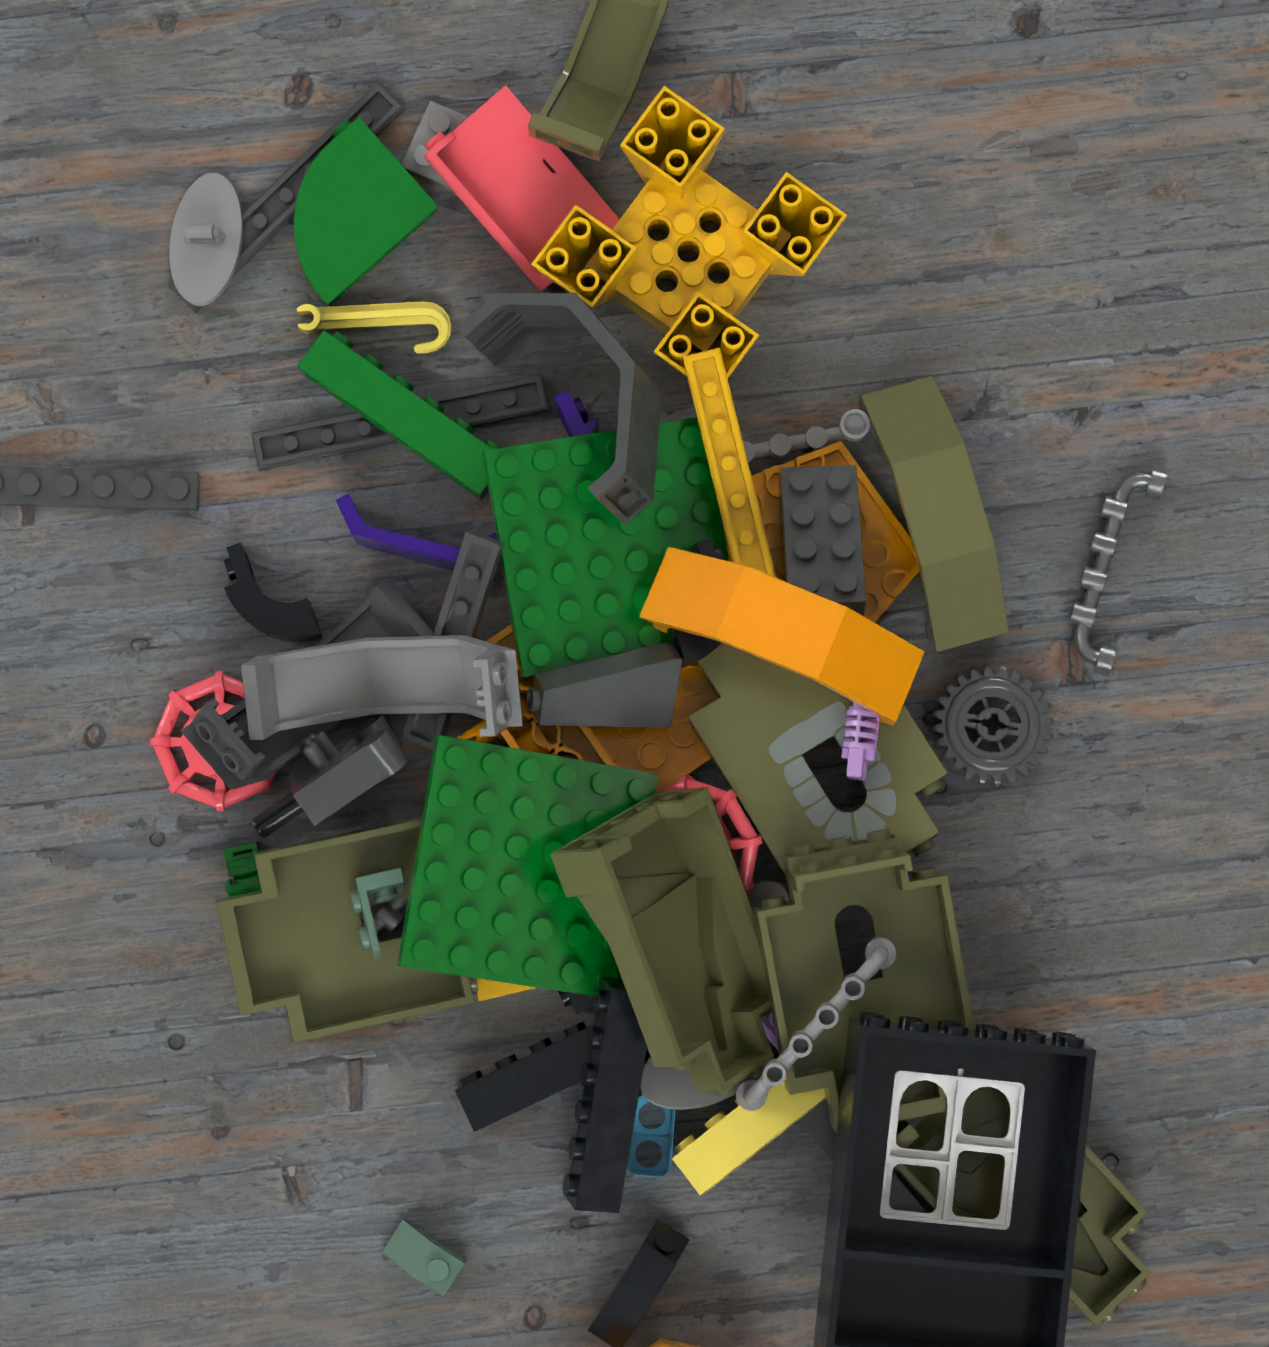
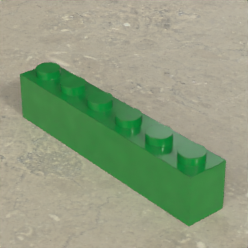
M323 330L297 365L301 374L482 501L489 491L482 452L501 447L488 438L483 443L473 436L474 428L458 417L454 421L442 414L444 407L431 397L426 396L422 400L412 393L414 386L397 374L394 378L388 376L381 371L384 365L373 356L366 353L364 357H361L351 350L354 344L340 333L335 332L332 336Z

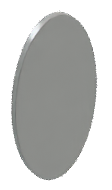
M218 173L205 174L188 188L178 206L171 230L169 258L172 278L180 295L194 306L208 305L223 293L235 272L242 247L243 214L240 200L230 181Z
M650 1057L643 1068L640 1092L647 1101L662 1108L676 1110L695 1109L721 1102L736 1095L739 1084L746 1078L738 1081L736 1088L724 1095H715L714 1092H697L688 1068L673 1071L672 1067H655ZM766 1063L761 1066L762 1070L751 1077L758 1078L763 1073Z

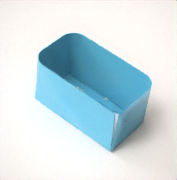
M639 1096L627 1170L633 1175L663 1177L668 1174L671 1168L675 1109L663 1108L665 1111L663 1124L656 1129H647L641 1125L638 1114L641 1107L649 1103V1101L643 1096ZM647 1140L656 1142L662 1150L660 1162L650 1168L640 1165L635 1156L637 1146Z

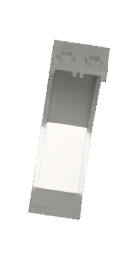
M466 635L361 638L256 656L241 665L250 740H264L282 730L374 714L466 713L486 720V725L480 728V737L496 736L507 727L523 726L515 650Z

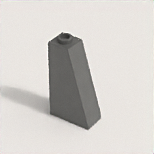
M664 642L535 674L533 688H529L527 692V708L529 711H532L539 725L671 728L683 658L672 643Z

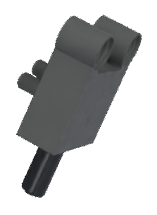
M376 714L334 744L326 733L322 731L316 735L311 733L304 737L302 740V744L305 746L303 752L309 761L290 773L292 793L253 818V827L264 838L302 812L306 813L315 826L383 779L399 771L408 762V759L400 749L403 746V742L383 714Z

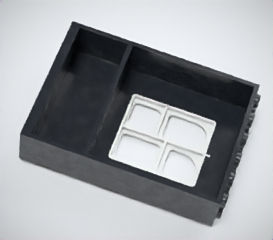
M861 1012L860 1018L849 1017L813 1344L815 1347H1064L1096 1050L1085 1045V1039L1076 1037V1034L1053 1032L1052 1038H1046L1045 1034H1040L1037 1030L1014 1028V1034H1007V1031L999 1029V1026L976 1024L975 1030H968L969 1027L962 1026L960 1022L938 1020L937 1026H929L930 1023L923 1022L922 1018L899 1016V1022H890L891 1019L884 1018L883 1014ZM928 1080L934 1082L943 1089L946 1095L947 1112L942 1148L938 1151L901 1148L896 1143L900 1100L906 1088L916 1081ZM980 1087H993L999 1089L1006 1096L1010 1107L1008 1132L1005 1137L975 1136L962 1132L963 1107L971 1092ZM962 1151L994 1153L1004 1157L1000 1209L998 1216L994 1219L957 1216L952 1211L958 1155ZM895 1165L928 1166L939 1170L937 1204L933 1212L903 1211L890 1207L892 1171Z

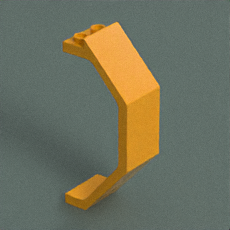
M668 547L639 615L640 618L652 622L654 629L664 633H668L669 628L713 639L812 679L879 715L881 722L894 726L925 652L846 606L748 566Z

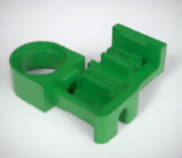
M258 841L223 849L229 877H234L235 880L234 884H232L231 878L225 883L226 893L229 894V897L261 890L253 855L254 852H259ZM252 850V852H250V853H246V854H242V855H238V856H234V855H233V853L236 854V853H240V852Z

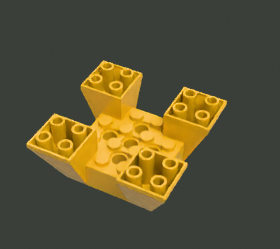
M663 86L620 144V148L646 185L612 230L575 205L532 262L531 266L568 293H577L589 308L594 309L616 299L663 332L665 337L654 350V354L686 377L683 356L720 347L728 379L759 338V334L737 319L739 314L768 275L803 277L847 218V214L787 172L758 210L706 174V170L724 134L725 128L666 86ZM705 221H714L720 228L714 233H707L701 229L700 225ZM654 229H663L667 232L668 236L662 241H655L648 234ZM684 250H692L698 255V258L693 262H684L678 255ZM714 271H722L727 275L728 280L722 284H716L708 276ZM663 279H670L677 286L670 292H664L657 287V283Z

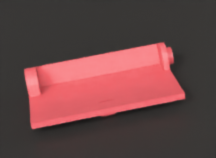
M505 85L452 132L445 136L440 131L424 145L428 152L423 157L541 293L553 281L533 268L531 264L575 205L611 230L620 219L558 146L529 136L528 124L532 115Z

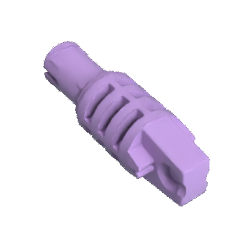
M855 702L846 711L841 758L848 759V778L866 781L868 763L876 759L880 716Z

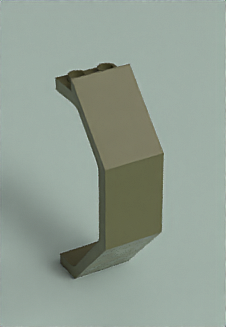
M591 0L560 78L540 113L533 112L528 124L529 136L600 162L631 104L670 0Z
M933 376L862 395L858 402L860 410L869 417L871 426L890 467L918 560L929 624L925 628L929 643L934 642L936 652L938 653L1009 633L995 543L965 443Z

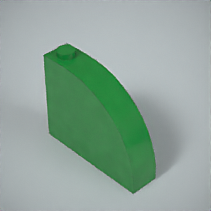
M360 117L352 123L346 119L331 133L335 138L318 154L310 165L300 186L295 205L294 238L300 266L312 290L326 307L331 306L438 210V205Z

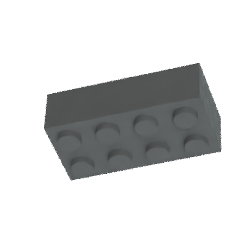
M856 465L781 468L779 499L784 581L846 606L864 616L866 595Z

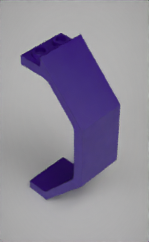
M568 390L555 396L557 401L555 402L556 411L569 437L599 432L598 417L588 422V414L579 397L572 399ZM350 494L336 499L348 528L359 546L447 570H454L461 547H452L368 526L363 522ZM496 532L488 535L489 537L497 539Z

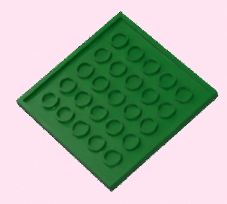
M697 417L660 423L654 499L626 525L619 521L588 489L614 463L617 430L497 448L482 452L497 540L505 543L500 560L521 677L534 676L537 673L664 642L673 644L670 632L674 630L673 628H669L668 633H664L654 629L652 622L639 617L668 547L692 552L691 547L695 543L712 538L714 547L719 546L724 560L729 561L723 522Z
M436 735L397 966L594 996L595 990L600 989L602 977L622 979L609 944L577 896H565L550 854L656 793L659 774Z

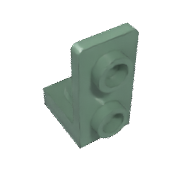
M401 868L355 878L356 890L350 891L354 913L362 912L365 925L358 928L363 950L370 949L373 959L380 957V946L368 899L375 898L376 902H385L398 897L397 893L404 891Z

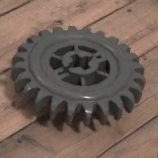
M986 664L983 675H980L975 667H970L969 680L961 674H956L955 678L959 687L945 684L944 689L950 697L939 696L935 699L944 709L931 713V716L940 720L941 724L931 727L930 732L942 734V738L937 740L933 746L935 748H947V751L941 756L940 760L946 761L951 758L955 760L951 768L952 773H955L962 767L965 768L964 781L970 780L976 773L978 774L979 786H983L988 776H991L994 786L999 787L1002 775L1007 778L1010 784H1014L1016 770L1023 777H1028L1029 771L1026 763L1039 767L1040 761L1035 753L1047 754L1049 752L1048 748L1041 741L1053 738V734L1044 730V726L1054 723V719L1045 717L1042 713L1048 710L1051 705L1049 703H1038L1037 700L1043 695L1044 691L1042 689L1034 692L1030 691L1033 683L1032 678L1027 679L1023 683L1019 682L1020 670L1018 669L1008 677L1005 665H1001L997 674H994L990 664ZM986 698H998L1008 704L1003 710L989 708ZM981 700L983 711L979 715L968 713L969 709ZM1010 707L1016 711L1019 723L1009 720L1006 712ZM990 717L995 718L994 724L1002 728V730H996L992 735H989L988 728L981 724V722L984 723L989 720ZM965 727L973 729L977 738L974 744L969 740ZM1008 727H1010V728H1015L1016 731H1015V730H1010V729H1007V728H1008ZM1006 735L1017 737L1016 741L1008 749L1004 750L1001 739ZM980 742L986 744L995 743L999 752H986L977 748V745Z

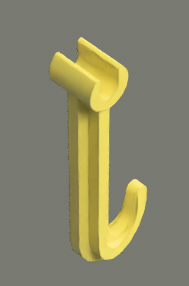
M432 302L315 307L311 304H304L297 308L299 316L312 315L314 317V320L309 324H298L299 330L304 334H314L318 330L425 324L436 326L439 332L437 339L415 345L414 352L416 354H429L438 351L445 346L451 334V322L448 314L442 307Z

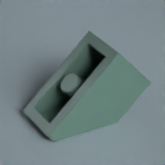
M404 1219L382 1251L408 1274L443 1297L467 1261Z

